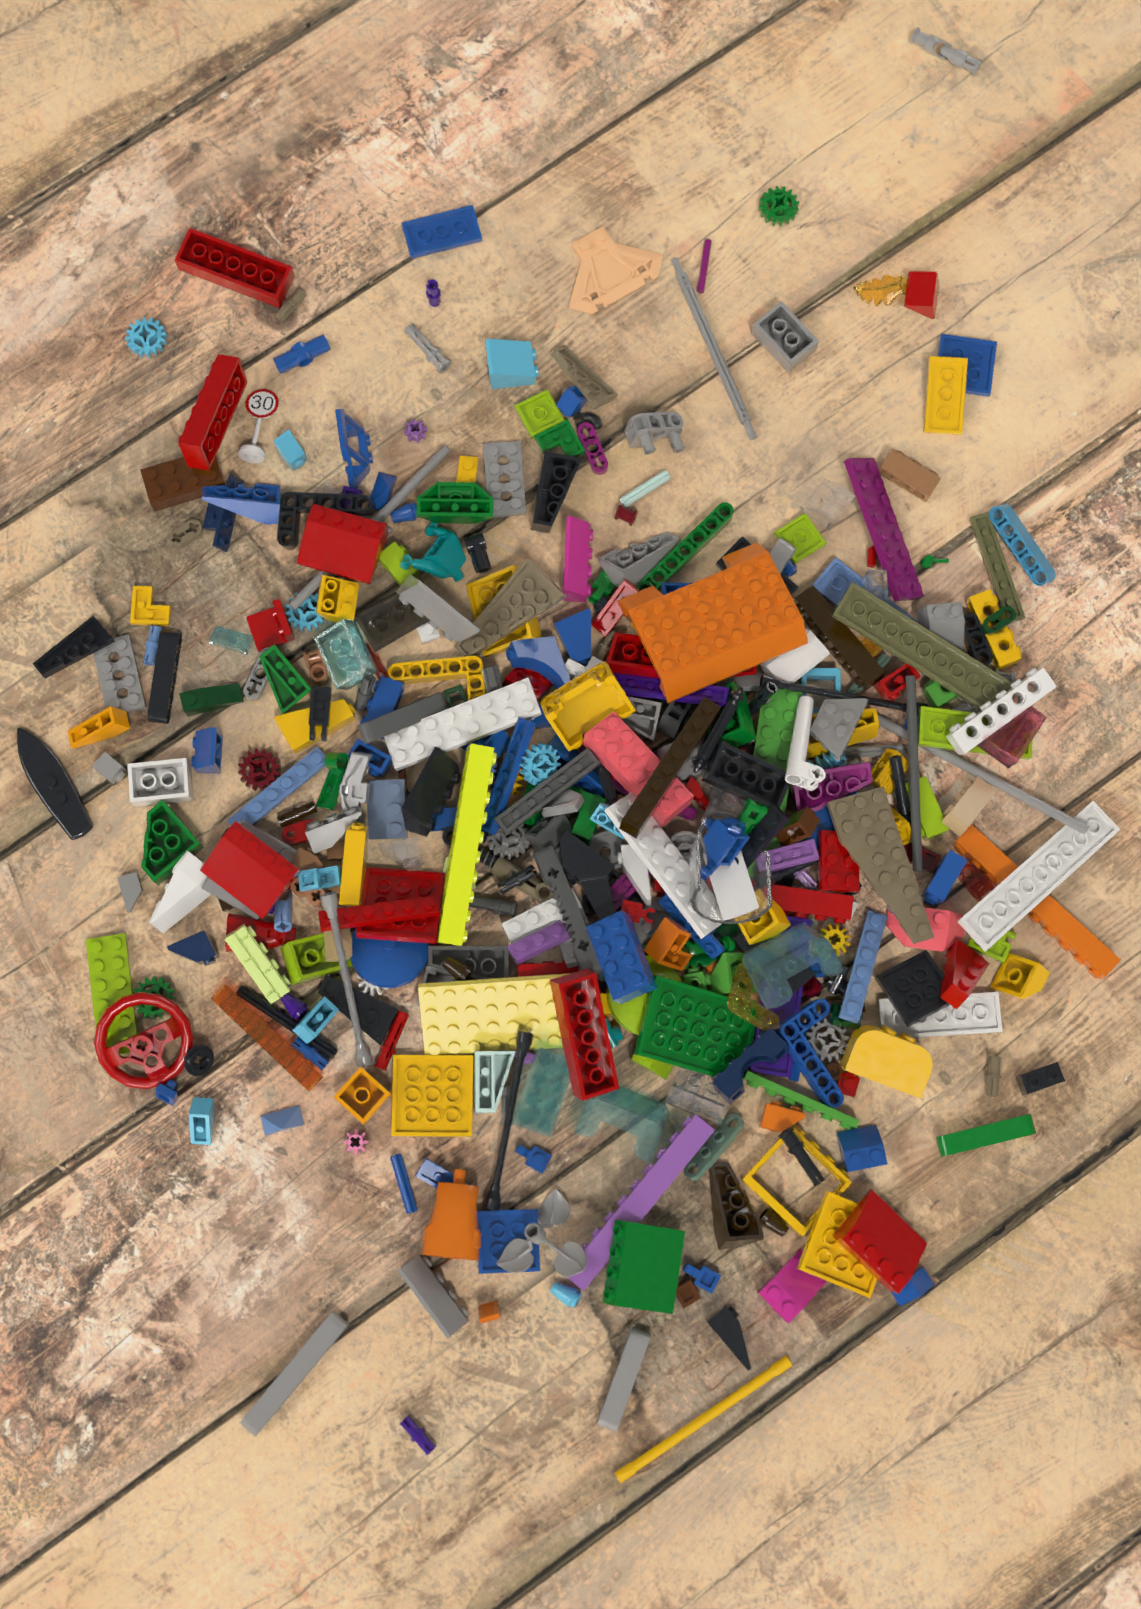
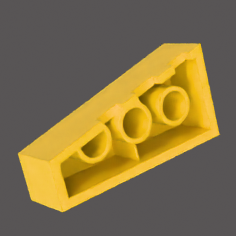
M876 708L864 709L847 746L877 737L879 720ZM818 713L812 714L811 726ZM809 735L806 759L821 755L822 752H829L818 740Z

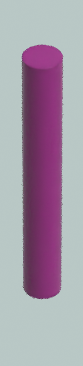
M705 239L697 286L698 293H704L712 244L710 239Z

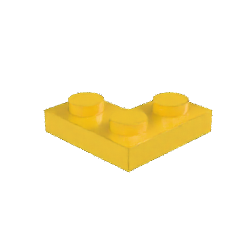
M133 586L130 615L131 625L170 626L171 607L168 605H152L154 590L152 586Z

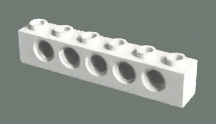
M1044 667L1038 670L1036 668L1031 669L1025 674L1027 676L1022 681L1021 679L1016 680L1010 685L1012 688L1007 692L1003 690L995 696L996 700L992 703L990 701L980 706L981 711L976 714L975 712L969 714L964 718L966 721L963 724L957 723L949 729L950 733L946 735V738L958 755L970 751L1057 687ZM1028 683L1032 684L1033 692L1028 690ZM1013 694L1018 697L1017 704L1012 699ZM998 705L1003 708L1002 715L997 711ZM983 716H985L988 720V724L986 726L982 723ZM968 727L972 730L971 737L966 733Z

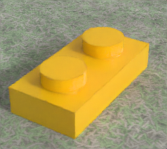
M460 455L456 482L476 483L479 457Z

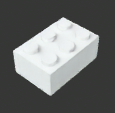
M187 758L127 764L130 803L133 806L157 805L161 800L165 803L193 801L191 763Z

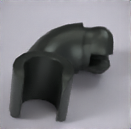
M576 413L573 416L574 420L581 419V421L576 422L577 427L584 423V421H588L595 430L602 428V420L595 414Z

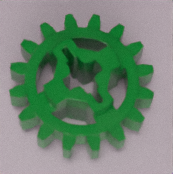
M776 186L775 190L769 188L768 193L763 192L762 198L759 201L761 218L766 217V223L772 221V226L779 223V226L782 227L783 222L788 225L790 219L794 220L795 214H798L799 208L797 207L799 206V201H796L797 195H791V189L788 192L785 191V186H783L782 190L778 186Z
M153 976L152 981H150L146 977L144 984L138 982L139 989H133L136 993L145 992L162 996L165 990L169 1000H176V997L171 995L175 992V989H169L171 983L166 982L164 984V978H160L157 981V977ZM153 985L152 989L145 991L146 988ZM142 1004L133 1006L134 1008L139 1007L137 1013L142 1014L144 1012L143 1017L146 1019L149 1015L152 1020L156 1019V1015L162 1019L164 1012L169 1014L162 1009L155 1011L157 1006H143Z

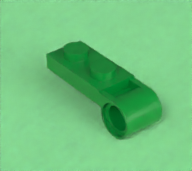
M329 752L326 754L324 763L330 770L316 807L333 811L339 796V785L342 782L349 761L347 754L339 752Z

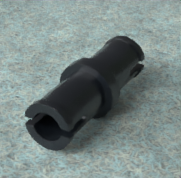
M530 864L528 867L519 872H513L510 877L497 883L498 888L506 885V887L500 889V892L505 894L517 886L521 887L525 881L537 876L536 870L530 872L535 867Z

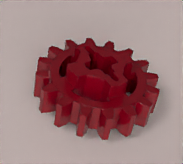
M255 749L254 754L248 751L247 758L241 757L244 763H238V766L242 768V770L238 771V774L242 776L240 778L242 783L246 782L245 786L247 788L252 785L254 791L258 787L263 791L264 786L268 787L271 785V782L276 780L275 777L281 776L277 772V770L281 769V766L276 764L279 760L277 757L273 758L272 752L267 754L266 750L263 749L259 753L258 749ZM270 763H271V765H272V772H271V773H270L269 770H268V767L270 766ZM254 766L256 768H262L265 774L263 772H257ZM247 767L250 768L249 777L247 775Z

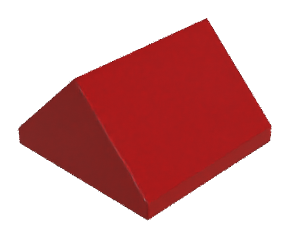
M908 272L904 300L905 308L930 319H935L939 291L937 272Z

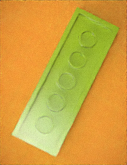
M920 706L918 709L917 727L918 746L955 750L946 738V735L950 733L949 729L957 723L963 724L966 721L964 718L972 712ZM983 716L982 723L986 726L988 724V720L985 716ZM1013 718L968 752L1029 760L1032 758L1033 720ZM968 727L966 733L969 737L972 736V730Z
M125 933L85 939L95 1028L106 1008L121 997L133 994L127 935ZM134 1007L125 1009L115 1017L108 1029L107 1047L138 1034ZM123 1046L119 1048L120 1055L128 1054L130 1050L128 1047Z

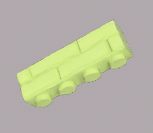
M243 924L225 936L224 939L269 1003L272 1004L290 991L289 985L291 983L285 974L282 976L279 974L277 969L280 967L274 958L269 960L265 954L268 950L262 942L257 943L254 938L257 934L252 927H246Z

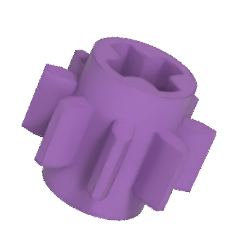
M413 419L411 423L406 422L407 429L404 430V435H409V442L413 440L418 444L421 439H426L424 433L428 432L427 427H423L422 420L418 422Z

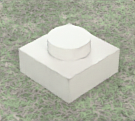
M429 621L415 625L423 645L441 638L438 629L436 630L428 624Z

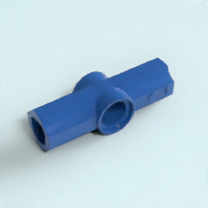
M322 334L306 343L298 342L294 344L289 351L273 358V361L279 373L283 374L297 366L304 367L309 365L314 358L331 349L327 339Z

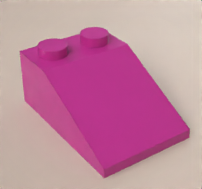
M801 1249L757 1292L788 1324L827 1282L824 1279L797 1269L803 1253Z

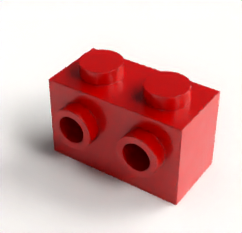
M906 663L875 684L874 688L883 700L890 698L893 701L901 696V690L906 689V676H915L916 680L921 676L916 669Z

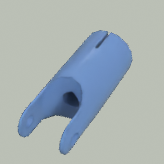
M289 891L288 900L277 901L275 904L274 928L278 932H288L292 928L293 897L291 891Z

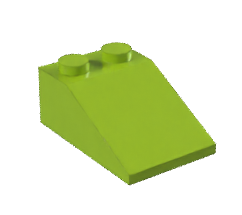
M324 933L287 942L280 948L292 986L341 970L339 962L325 961ZM350 958L346 960L348 968L353 967Z

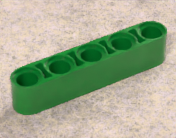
M1031 1114L938 1136L936 1140L940 1155L944 1157L1037 1133Z

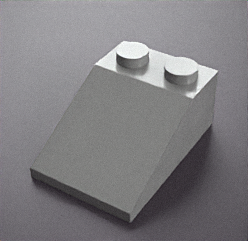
M961 602L926 605L916 611L920 625L961 651L964 650L965 619Z

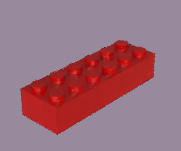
M189 228L174 259L180 271L277 308H281L295 278L292 266Z
M217 355L215 361L212 362L209 375L205 378L202 391L198 394V400L192 407L190 418L185 423V429L182 435L179 436L178 446L183 453L187 466L190 468L209 471L248 383L239 357Z
M584 969L549 980L573 1095L584 1101L619 1089L596 973Z

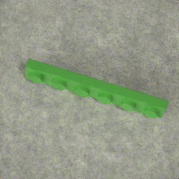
M747 1071L744 1076V1080L747 1081L746 1085L755 1089L758 1086L766 1089L765 1093L776 1097V1095L784 1097L783 1101L793 1106L795 1103L802 1105V1110L811 1114L814 1111L821 1114L820 1118L829 1122L836 1120L840 1122L839 1126L847 1130L855 1129L859 1124L860 1120L752 1072Z

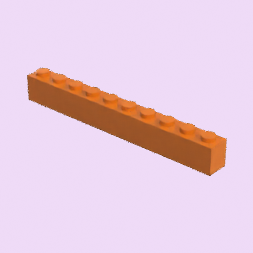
M972 824L952 844L959 855L966 856L973 868L980 869L984 873V877L990 883L994 882L997 886L1018 868L1011 859ZM1050 895L1046 896L1028 913L1031 921L1036 924L1039 923L1048 936L1059 941L1058 945L1065 951L1069 950L1074 955V960L1081 965L1084 964L1093 977L1099 979L1106 977L1120 962L1121 959Z

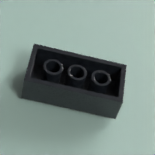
M724 742L716 745L701 780L742 800L747 801L750 798L756 801L758 805L763 804L767 806V811L773 805L780 808L790 785L785 781L786 771Z

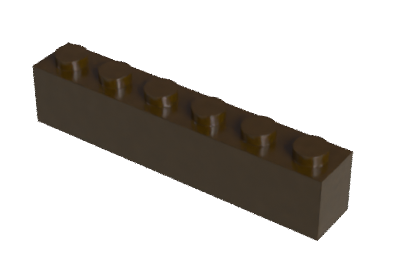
M814 585L795 597L794 602L800 614L806 619L805 622L808 627L818 633V639L822 644H827L831 655L841 661L842 668L846 673H851L855 684L859 688L862 687L864 691H867L884 678L885 671L848 626L831 616L834 609Z

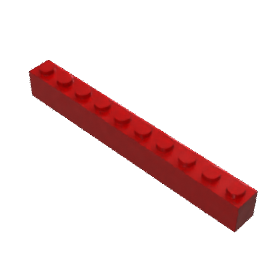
M708 876L706 881L700 878L716 899L710 877ZM655 879L653 893H657V897H664L667 893ZM751 881L754 892L756 894L760 891V889L758 888L756 882ZM773 885L771 888L764 890L783 909L785 915L786 913H794V917L806 918V915L814 916V920L826 921V918L834 919V923L846 924V921L850 922L854 896L781 885Z

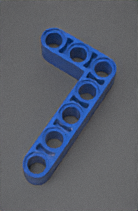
M813 1000L781 1022L776 1027V1034L788 1044V1054L819 1101L828 1107H839L844 1101L843 1093L803 1034V1032L826 1017L830 1012V1005L826 1000ZM816 1004L821 1006L820 1014L816 1012ZM801 1015H804L806 1018L804 1025L800 1022ZM786 1026L790 1028L789 1036L784 1032ZM797 1043L801 1045L800 1053L795 1049ZM808 1060H811L813 1064L811 1070L807 1068ZM820 1076L824 1080L822 1087L818 1084V1078ZM831 1093L835 1097L833 1103H831L829 1100V1096Z

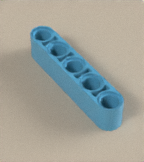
M1008 504L992 507L989 511L990 520L1032 582L1037 586L1053 582L1056 577L1054 568L1013 508ZM1031 557L1035 560L1034 564L1031 561ZM1042 572L1045 574V580L1042 577Z

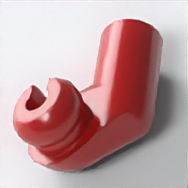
M874 545L867 550V567L869 568L876 567L878 556Z

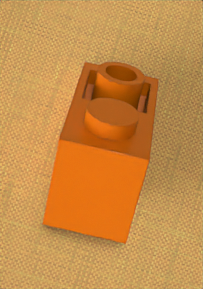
M771 1101L770 1104L766 1103L764 1106L759 1128L779 1133L804 1119L806 1114L801 1113V1108L790 1106V1109L782 1107V1103Z

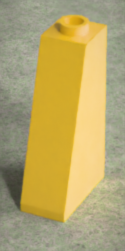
M344 699L331 702L328 735L356 720L353 715L356 711L351 703L347 704ZM310 708L274 717L294 754L321 740L322 726H316V738L314 741L309 740Z
M352 823L346 829L339 905L359 906L362 900L369 827L363 826L362 823Z

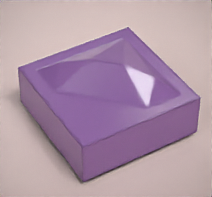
M517 1050L515 1051L514 1058L518 1057ZM527 1052L523 1064L534 1063L535 1054Z

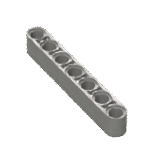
M333 1311L244 1416L240 1424L256 1437L348 1327L349 1323Z

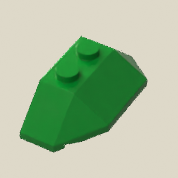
M436 482L422 495L417 497L416 516L436 523L476 524L493 518L494 498L475 482Z

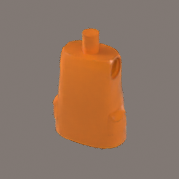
M454 1169L453 1183L438 1182L435 1206L429 1224L424 1228L421 1255L479 1261L482 1236L478 1228L477 1217L479 1187L465 1185L466 1170Z

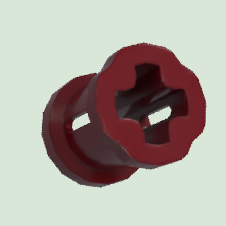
M620 504L614 519H620L629 523V526H633L638 510L633 511L624 507V504Z

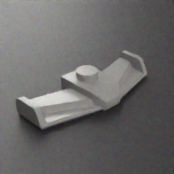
M351 752L342 782L339 785L342 813L347 808L353 806L358 808L361 806V803L369 802L370 783L362 781L372 757L370 753ZM362 814L354 823L363 824Z

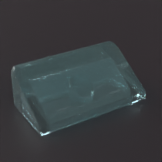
M216 626L209 642L211 645L248 655L253 636Z

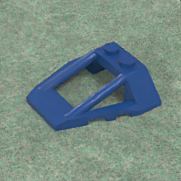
M335 409L343 461L348 462L345 470L348 475L349 487L356 489L371 471L370 464L373 463L372 452H368V446H371L370 435H366L364 428L348 416L344 409ZM358 436L360 454L349 446L348 437ZM351 457L361 465L353 466Z

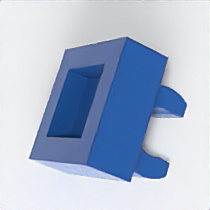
M170 1079L166 1086L159 1083L155 1089L156 1098L174 1106L177 1101V1092H175L177 1082Z

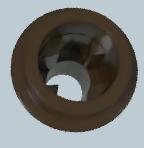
M449 956L442 963V966L457 981H467L473 972L469 965Z
M766 1208L759 1216L761 1226L781 1237L789 1230V1227L773 1209Z

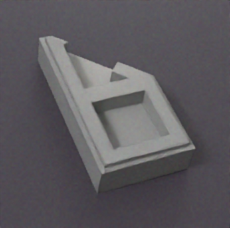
M137 872L117 878L128 913L132 912L136 901L143 892Z

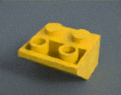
M322 575L316 613L328 621L348 625L354 621L359 583Z

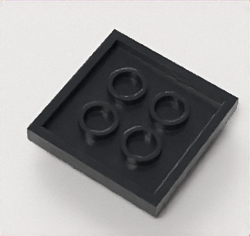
M927 950L875 977V980L907 1027L950 1005L940 997L942 979L945 976Z

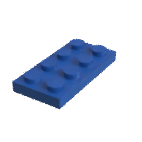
M473 205L401 223L411 259L482 242V235Z

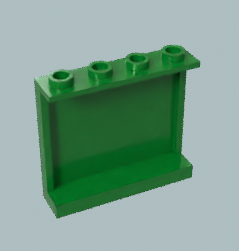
M615 1219L602 1303L617 1307L673 1314L685 1231Z

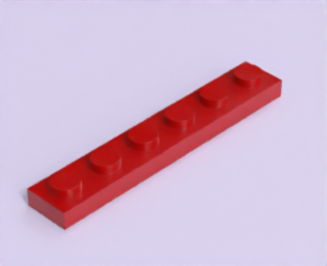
M438 895L337 908V921L339 929L440 916ZM325 910L318 911L321 932L332 931L327 912Z

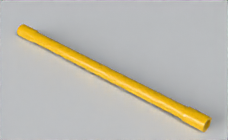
M785 1355L764 1372L637 1459L614 1472L619 1482H624L636 1474L642 1467L747 1395L792 1367L793 1365Z

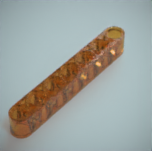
M226 984L211 997V1000L307 1091L310 1092L323 1078L312 1065Z

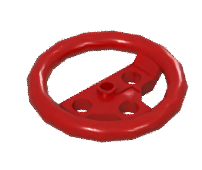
M139 992L123 996L106 1008L96 1025L94 1047L98 1062L112 1079L127 1087L150 1089L157 1087L159 1083L166 1085L170 1079L172 1080L182 1073L185 1068L183 1066L185 1064L183 1057L187 1055V1050L193 1048L194 1036L190 1020L178 1004L160 994ZM141 1004L157 1006L172 1016L151 1028L107 1047L106 1042L110 1025L117 1015L129 1007ZM164 1029L167 1032V1037L159 1039L156 1036V1031ZM181 1036L180 1052L173 1064L168 1067L162 1057L165 1044ZM140 1040H141L142 1042H147V1044H146V1045H142V1044L140 1043ZM123 1046L128 1047L130 1055L126 1057L121 1056L119 1048ZM148 1056H155L158 1063L151 1066L146 1062V1058ZM128 1061L141 1065L148 1077L130 1075L118 1068V1066Z

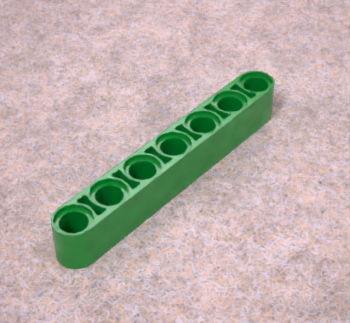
M727 502L719 504L639 582L637 589L641 590L654 586L660 592L661 583H669L731 522L734 512L733 506ZM727 511L729 515L722 516L720 512ZM714 524L716 528L709 529L706 525ZM698 536L701 537L703 541L698 543L695 542L693 538ZM685 549L688 550L690 554L685 556L682 555L680 551ZM672 562L676 567L671 569L667 567V564ZM658 575L661 576L663 580L657 582L653 579V577Z

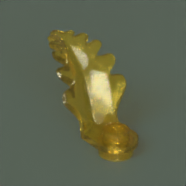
M884 275L882 281L873 278L872 283L868 280L865 281V284L863 282L857 283L854 286V290L857 292V296L861 295V300L866 298V303L868 304L874 299L875 306H878L882 300L888 306L899 295H905L907 277L899 276L895 278L890 275Z

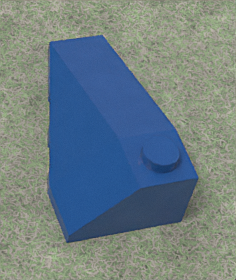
M255 483L254 487H245L244 484H239L236 488H229L225 485L203 487L202 500L259 523L267 525L278 524L280 485Z
M557 733L547 743L557 750L556 754L560 755L557 762L561 763V766H557V770L580 754L576 749L568 751ZM594 770L572 786L583 788L591 794H599L606 799L599 777Z

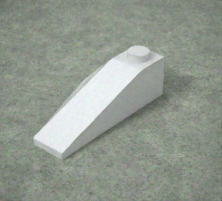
M189 851L174 866L172 870L174 874L170 882L166 883L162 900L158 901L149 921L151 925L163 934L211 895L202 889L207 879V876L200 871L204 863Z

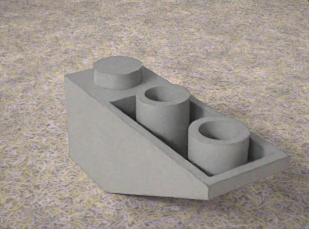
M355 806L347 808L344 813L339 815L337 813L331 814L326 817V820L321 822L318 820L310 822L305 827V834L313 853L333 847L346 832L348 825H351L362 814L361 806L358 808Z

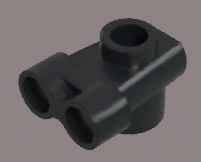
M838 963L834 975H830L826 981L827 991L835 995L837 993L840 995L845 994L848 980L845 978L850 971L849 967Z

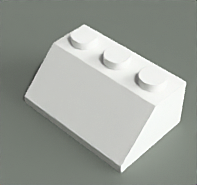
M805 627L808 644L759 664L764 674L773 675L779 680H784L788 683H795L830 653L812 631Z

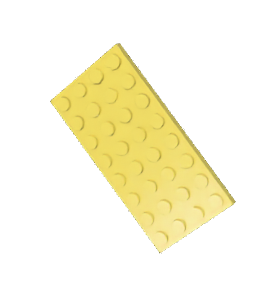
M567 974L418 984L425 1055L474 1054L475 1051H516L518 1031L534 1034L532 1045L528 1050L563 1048L549 980Z

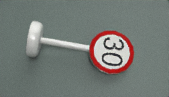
M258 389L253 391L246 399V410L252 417L257 418L252 444L241 446L238 456L249 463H262L265 458L264 451L257 447L256 443L261 420L273 416L279 408V399L271 390Z

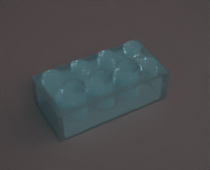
M541 1047L538 1048L512 1125L551 1138L570 1084L566 1057L564 1055Z

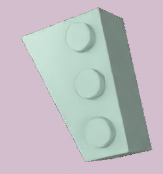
M515 1051L474 1052V1114L496 1113Z

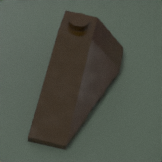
M728 1162L714 1163L709 1169L713 1224L718 1250L739 1248L763 1240L764 1235L760 1218L751 1208L748 1196H745L739 1186L740 1182Z

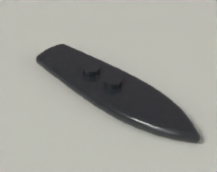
M20 727L17 728V748L20 762L34 791L71 840L85 836L92 830L93 825L64 766L41 739Z

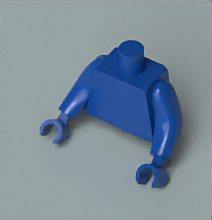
M729 817L717 820L709 818L706 820L704 826L708 829V832L703 837V843L706 849L707 865L702 866L697 872L699 878L706 881L707 877L711 876L720 865H731L750 838L744 832L746 828L744 822Z

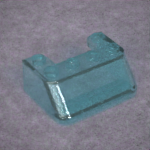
M800 923L747 951L743 956V964L766 1009L780 1007L789 1002L792 998V990L787 979L817 962L826 976H835L844 971L831 943L806 923Z
M619 1086L617 1090L587 1099L574 1134L591 1137L597 1132L602 1121L639 1136L634 1147L635 1155L650 1164L668 1117V1108L661 1102Z

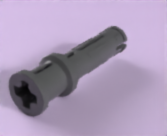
M474 895L473 902L469 903L468 907L493 911L495 915L504 914L514 918L517 901L510 902L501 900L499 897L489 899Z

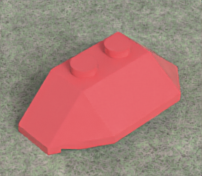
M924 907L934 938L913 944L899 925L900 922L887 908L885 926L904 947L944 952L957 939L960 940L965 936V930L957 922L964 915L952 911Z

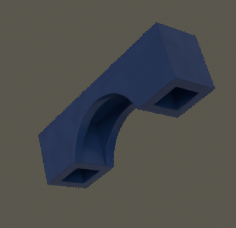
M771 1028L761 1032L757 1037V1041L752 1045L746 1046L741 1056L731 1060L725 1071L716 1074L712 1082L714 1090L732 1105L745 1093L742 1080L747 1068L757 1062L775 1064L789 1051L788 1044Z

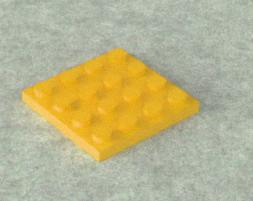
M393 1055L391 1136L472 1137L474 1056Z
M825 1191L797 1269L871 1298L877 1279L833 1237V1234L858 1204Z

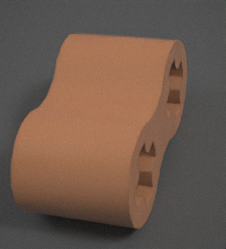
M296 878L292 882L291 889L296 896L307 898L315 907H323L321 900L317 899L315 901L314 898L315 894H320V896L326 894L323 889L301 892L297 888L299 879Z

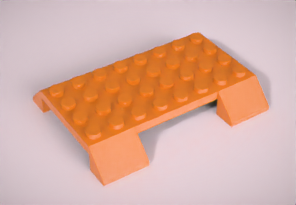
M757 542L723 556L722 559L727 569L665 595H662L654 586H651L618 600L625 618H630L661 680L659 687L667 703L808 644L803 618L769 552Z

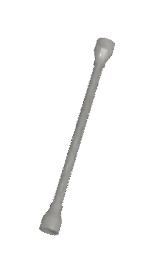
M336 892L321 895L320 898L322 906L330 919L333 939L336 944L338 962L340 964L356 1041L355 1060L357 1067H365L373 1062L371 1053L367 1049L361 1033L362 1030L353 996L354 993L352 991L345 951L337 921L338 899Z

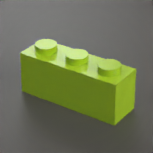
M926 776L919 778L921 838L923 837L924 842L943 835L950 830L942 823L944 819L943 813ZM906 783L908 802L910 806V785L909 783Z

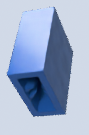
M951 850L943 856L920 895L924 898L923 901L926 904L938 906L945 900L965 866L967 859Z

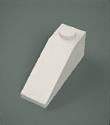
M630 844L621 845V852H617L618 864H622L624 873L645 904L651 906L648 869Z

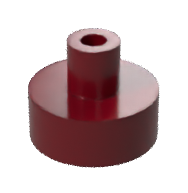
M812 977L803 985L802 993L808 998L820 996L821 982Z

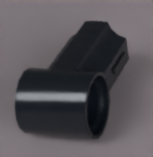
M483 533L464 538L475 572L485 573L492 569Z

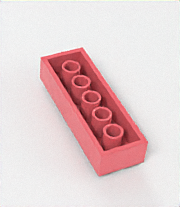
M614 711L584 735L583 745L593 753L598 761L629 794L633 792L636 797L661 762ZM676 778L652 815L661 828L692 802L694 795L678 778Z

